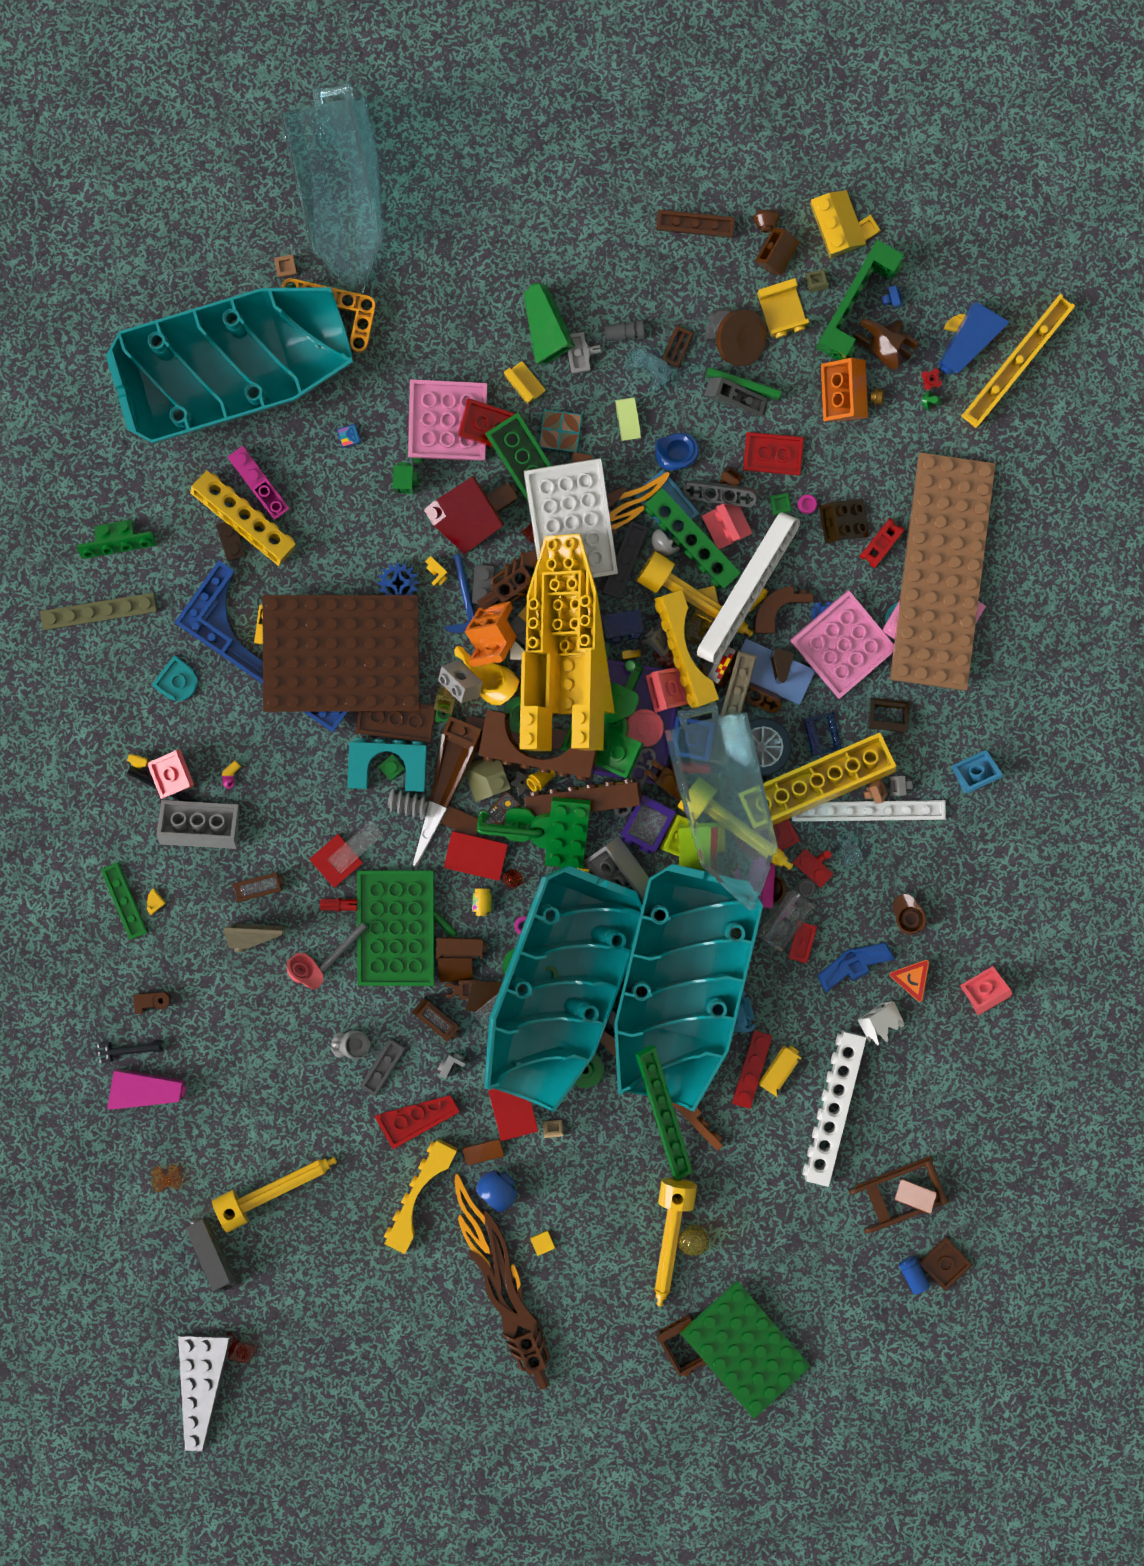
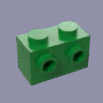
M399 462L398 465H394L392 486L394 492L415 494V486L419 485L418 472L415 471L413 466H410V463Z

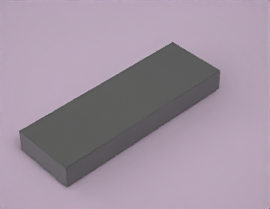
M389 1038L361 1083L360 1088L376 1097L406 1047Z

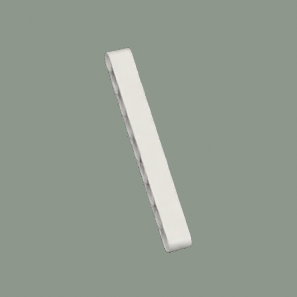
M783 512L778 514L697 650L698 657L714 664L719 662L798 531L799 519Z

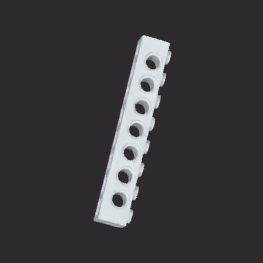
M842 1030L841 1034L837 1035L835 1045H838L837 1052L832 1054V1071H828L826 1077L828 1087L827 1090H823L821 1101H824L823 1107L819 1108L817 1113L818 1127L813 1129V1146L810 1145L807 1156L810 1157L809 1162L803 1168L802 1175H805L807 1182L829 1187L866 1042L864 1035ZM846 1047H851L852 1054L848 1057L843 1056V1050ZM841 1066H847L848 1068L847 1073L844 1075L838 1074V1069ZM841 1084L843 1086L842 1092L834 1093V1087ZM832 1103L838 1104V1109L835 1112L829 1111V1106ZM833 1122L834 1126L831 1130H824L825 1123ZM823 1140L829 1141V1146L826 1149L819 1148V1144ZM823 1159L824 1165L817 1168L814 1166L816 1160Z

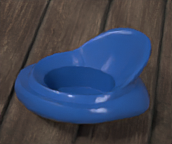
M686 433L671 434L667 437L659 438L655 442L657 463L665 470L672 471L688 467L695 462L699 454L696 440Z

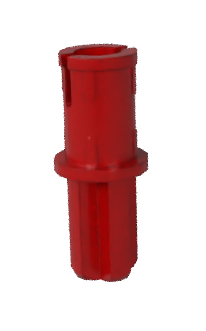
M338 897V899H322L320 901V910L338 911V913L341 911H357V899H341V897Z

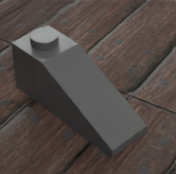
M722 377L710 378L704 393L705 397L760 417H762L768 399Z

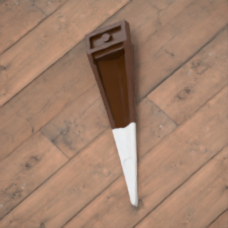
M449 716L442 733L431 796L413 867H416L420 862L470 767L482 738V729Z

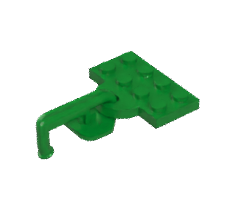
M628 660L625 663V668L631 672L626 686L623 687L616 683H610L615 713L604 714L603 750H599L596 762L597 766L626 779H629L644 743L628 737L629 725L626 718L632 716L638 706L639 696L634 690L643 671V666L633 660ZM572 723L560 748L563 751H567L571 747Z
M552 797L550 813H543L535 816L527 808L512 807L506 812L505 825L486 823L490 815L487 811H481L477 822V832L480 834L505 836L508 840L516 842H526L531 839L533 844L539 848L546 849L544 866L564 867L569 865L574 868L583 869L591 801Z

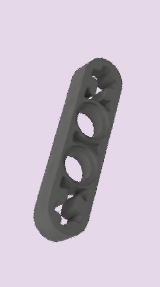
M690 480L683 489L685 497L691 500L724 503L742 507H752L758 500L757 491L750 487ZM694 486V490L699 491H695V493L693 494L690 490V487ZM713 488L716 491V496H709L706 490ZM728 490L733 491L735 498L728 499L725 492ZM747 494H750V497H752L751 501H748V498L745 497Z
M650 747L642 748L629 779H634L635 782H640L641 788L648 775L644 773V776L638 779L634 777L633 772L636 768H641L644 772L646 769L651 770L653 766L651 762L653 759H656V754ZM648 751H650L652 759H647L645 765H649V767L646 768L641 764H637L638 761L642 763L644 760V756L642 755V753H647ZM626 807L627 811L623 810L622 813L619 812V808L614 809L616 815L624 817L630 813L632 807Z

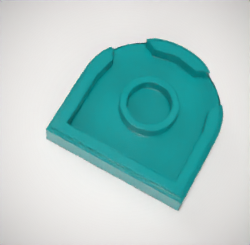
M174 655L151 686L171 700L184 701L195 693L198 686V678L195 671L189 665Z

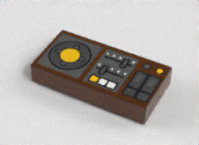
M506 791L487 811L490 818L486 823L501 825L505 821L507 810L512 807H518L520 803Z

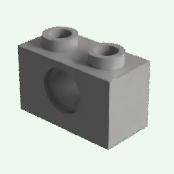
M460 660L441 666L438 681L461 704L480 696L483 682Z

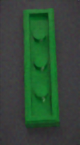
M710 367L705 376L709 379L722 377L752 392L776 401L779 400L781 390Z
M117 862L100 869L129 940L148 933L120 863Z

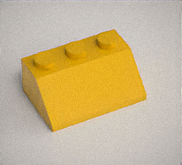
M847 190L827 193L811 200L810 206L830 259L866 245Z

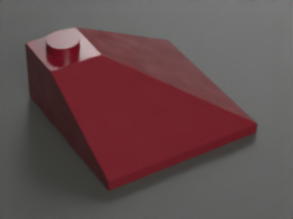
M475 476L470 477L424 509L434 527L464 554L504 526Z

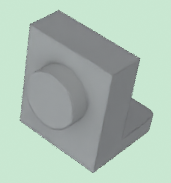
M456 1052L454 1055L450 1053L446 1061L442 1059L437 1069L441 1071L439 1076L446 1079L454 1062L465 1067L467 1063L464 1060L465 1057Z

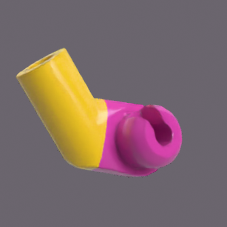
M236 760L222 772V784L227 789L234 787V773L241 768Z

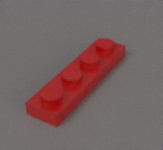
M753 1030L732 1104L751 1109L772 1035Z

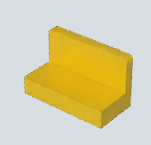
M522 361L512 369L508 368L504 372L506 379L528 405L545 392V388Z

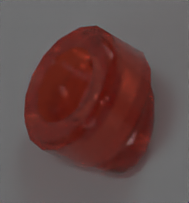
M509 869L502 876V882L510 889H516L523 882L521 874L514 869Z

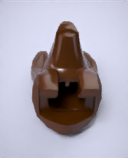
M863 318L860 324L874 335L873 339L858 332H855L853 335L862 347L875 354L891 370L897 369L901 365V356L909 360L913 354L904 348L903 344L915 350L919 343L911 336L902 334L904 326L899 320L884 327L877 322Z

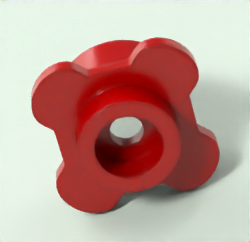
M938 369L922 372L921 378H923L924 389L930 390L933 387L939 388L942 385Z

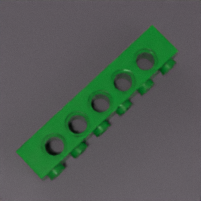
M663 488L657 491L644 504L647 507L644 509L651 518L655 516L660 521L658 523L659 527L664 532L668 530L672 534L671 539L677 546L681 544L685 548L684 554L690 560L695 559L697 561V568L704 575L706 573L709 574L712 578L710 582L717 589L719 587L724 589L740 574V571ZM662 506H666L670 510V514L667 517L660 515V508ZM679 520L682 522L683 528L681 531L673 529L674 521ZM689 534L694 535L696 538V542L692 546L686 543V537ZM703 548L709 552V556L705 560L699 557V552ZM716 562L722 567L721 572L718 574L712 570V566Z

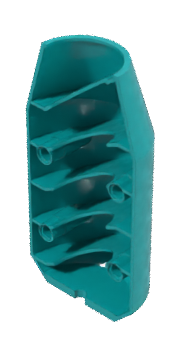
M331 287L260 288L119 331L106 354L127 430L153 444L297 401L354 363L344 324ZM234 319H237L235 323L231 324Z
M671 864L649 878L614 1023L618 1094L631 1093L648 1096L635 1053L653 1045L656 1047L672 1103L681 1105L690 1111L696 1110L729 1052L761 918L763 904L749 882L677 864ZM657 910L665 912L661 920H656L654 917ZM733 928L740 929L741 934L739 937H731V930ZM640 986L647 988L643 995L636 994V990ZM720 1004L723 1007L722 1011L717 1014L713 1013V1006Z
M569 865L542 876L489 1016L484 1088L503 1091L533 1102L550 1111H556L594 1057L628 967L642 909V904L636 891ZM546 967H555L558 971V977L553 978L554 973L550 970L545 972Z

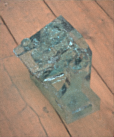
M639 346L631 351L624 368L630 371L638 367L648 369L652 375V381L647 392L653 390L656 392L660 389L659 384L663 386L670 380L669 375L673 371L666 361L646 351L647 349Z

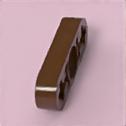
M752 682L749 683V690L745 697L746 702L770 713H776L781 709L782 698L778 694ZM757 691L761 694V698L753 699L750 693ZM775 700L776 704L771 706L770 703Z

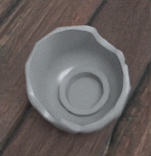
M657 529L653 532L652 545L657 552L665 557H669L680 550L679 546H676L673 540L667 537L662 530Z

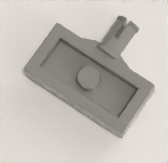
M584 332L570 334L575 344L574 348L567 351L571 374L590 371V355L601 353L600 345L588 347Z

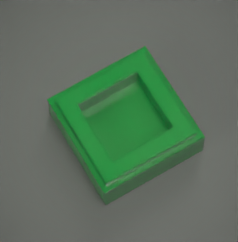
M789 493L769 496L773 516L781 512H792Z

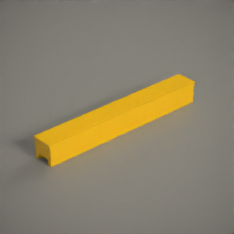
M1062 294L1057 296L961 417L975 428L979 426L1075 305L1065 300Z

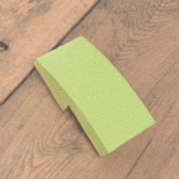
M635 398L615 400L621 440L641 438Z

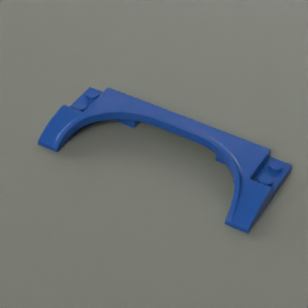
M218 560L174 623L263 684V661L240 644L231 630L227 617V594L235 571ZM348 712L303 713L334 733Z

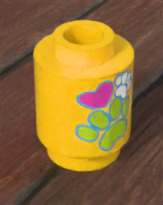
M475 888L472 912H476V916H487V912H491L492 906L490 889Z

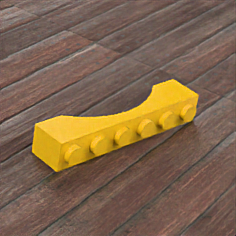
M682 589L655 598V608L660 614L661 626L666 632L667 644L670 650H672L674 665L678 668L681 685L685 688L687 703L691 708H696L719 700L713 681L697 668L687 650L684 624L688 606Z
M437 1138L436 1142L431 1141L427 1152L430 1154L427 1160L422 1159L418 1167L421 1172L418 1177L414 1175L409 1185L412 1189L410 1193H405L401 1201L404 1205L401 1211L397 1209L392 1219L395 1223L392 1228L388 1227L384 1235L387 1238L385 1245L403 1254L406 1253L415 1235L413 1209L417 1195L432 1177L449 1168L458 1148Z

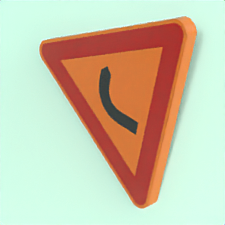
M928 960L890 972V977L918 1002L923 1001L929 968Z

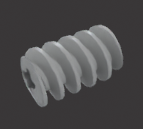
M392 788L387 808L390 806V812H394L397 808L398 814L405 810V816L412 812L413 818L420 814V819L423 820L428 801H425L424 795L418 800L416 793L412 798H410V792L403 796L402 790L395 794V788Z

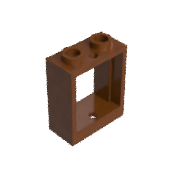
M690 1314L656 1332L657 1339L679 1377L682 1375L688 1376L698 1366L704 1367L707 1365L699 1355L680 1365L666 1341L683 1331L693 1321Z

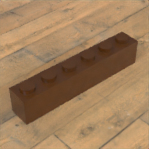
M634 779L623 780V784L616 785L615 781L605 782L604 787L590 784L585 785L586 789L578 790V786L568 787L566 792L553 789L548 790V794L541 795V791L530 792L529 797H524L525 808L529 809L535 816L550 813L552 797L590 800V812L643 805L640 782H635Z

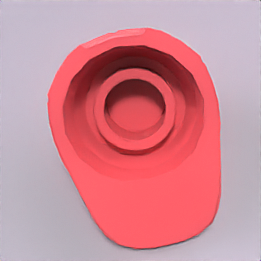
M296 953L287 961V972L293 981L302 983L310 989H317L322 985L323 974L309 955Z

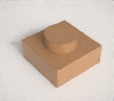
M293 254L274 258L278 279L297 275Z

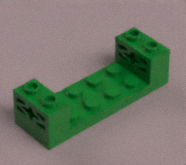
M876 240L818 342L817 350L837 361L851 357L856 348L853 345L856 339L839 330L845 320L843 314L848 315L855 303L852 298L857 299L865 285L862 281L866 282L872 271L890 280L892 275L896 277L904 264L901 261L904 254Z

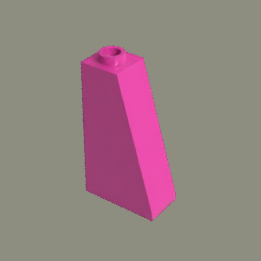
M116 1069L113 1073L107 1109L179 1102L182 1100V1097L185 1098L187 1086H184L185 1080Z

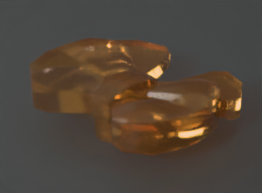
M170 1164L168 1175L164 1176L161 1167H155L151 1172L154 1190L161 1192L164 1187L168 1186L175 1190L180 1188L182 1185L180 1169L176 1165Z

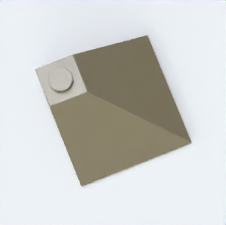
M231 924L224 927L228 947L234 948L235 952H246V949L290 931V927Z

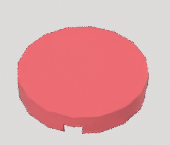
M640 709L628 718V737L644 743L643 747H650L662 738L664 723L661 717L654 711Z

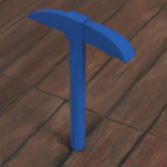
M456 554L453 557L468 623L446 626L444 628L452 633H463L475 614L460 554Z

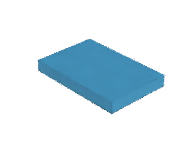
M664 469L661 470L657 475H655V476H654L652 479H650L647 483H649L650 481L654 480L655 478H657V477H659L660 475H662L663 473H665V470H664ZM668 476L659 490L663 488L693 520L700 513L685 497L670 476ZM654 486L641 493L635 494L636 498H640L643 495L647 494L654 488ZM650 498L646 499L645 501H642L641 504H642L643 506H645L644 504H645ZM662 506L660 508V515L662 517H667L670 514L668 507ZM655 516L653 517L657 523L660 522ZM679 520L674 521L673 529L675 531L681 530L683 528L682 522ZM667 530L665 533L671 538L672 534Z

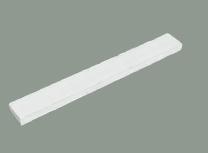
M946 800L883 801V803L875 804V801L826 802L792 817V821L946 820Z

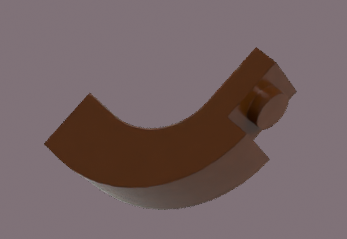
M794 586L784 587L770 594L757 610L754 621V634H774L775 616L779 608L788 603H812L813 594H808V590H799L797 594H794Z

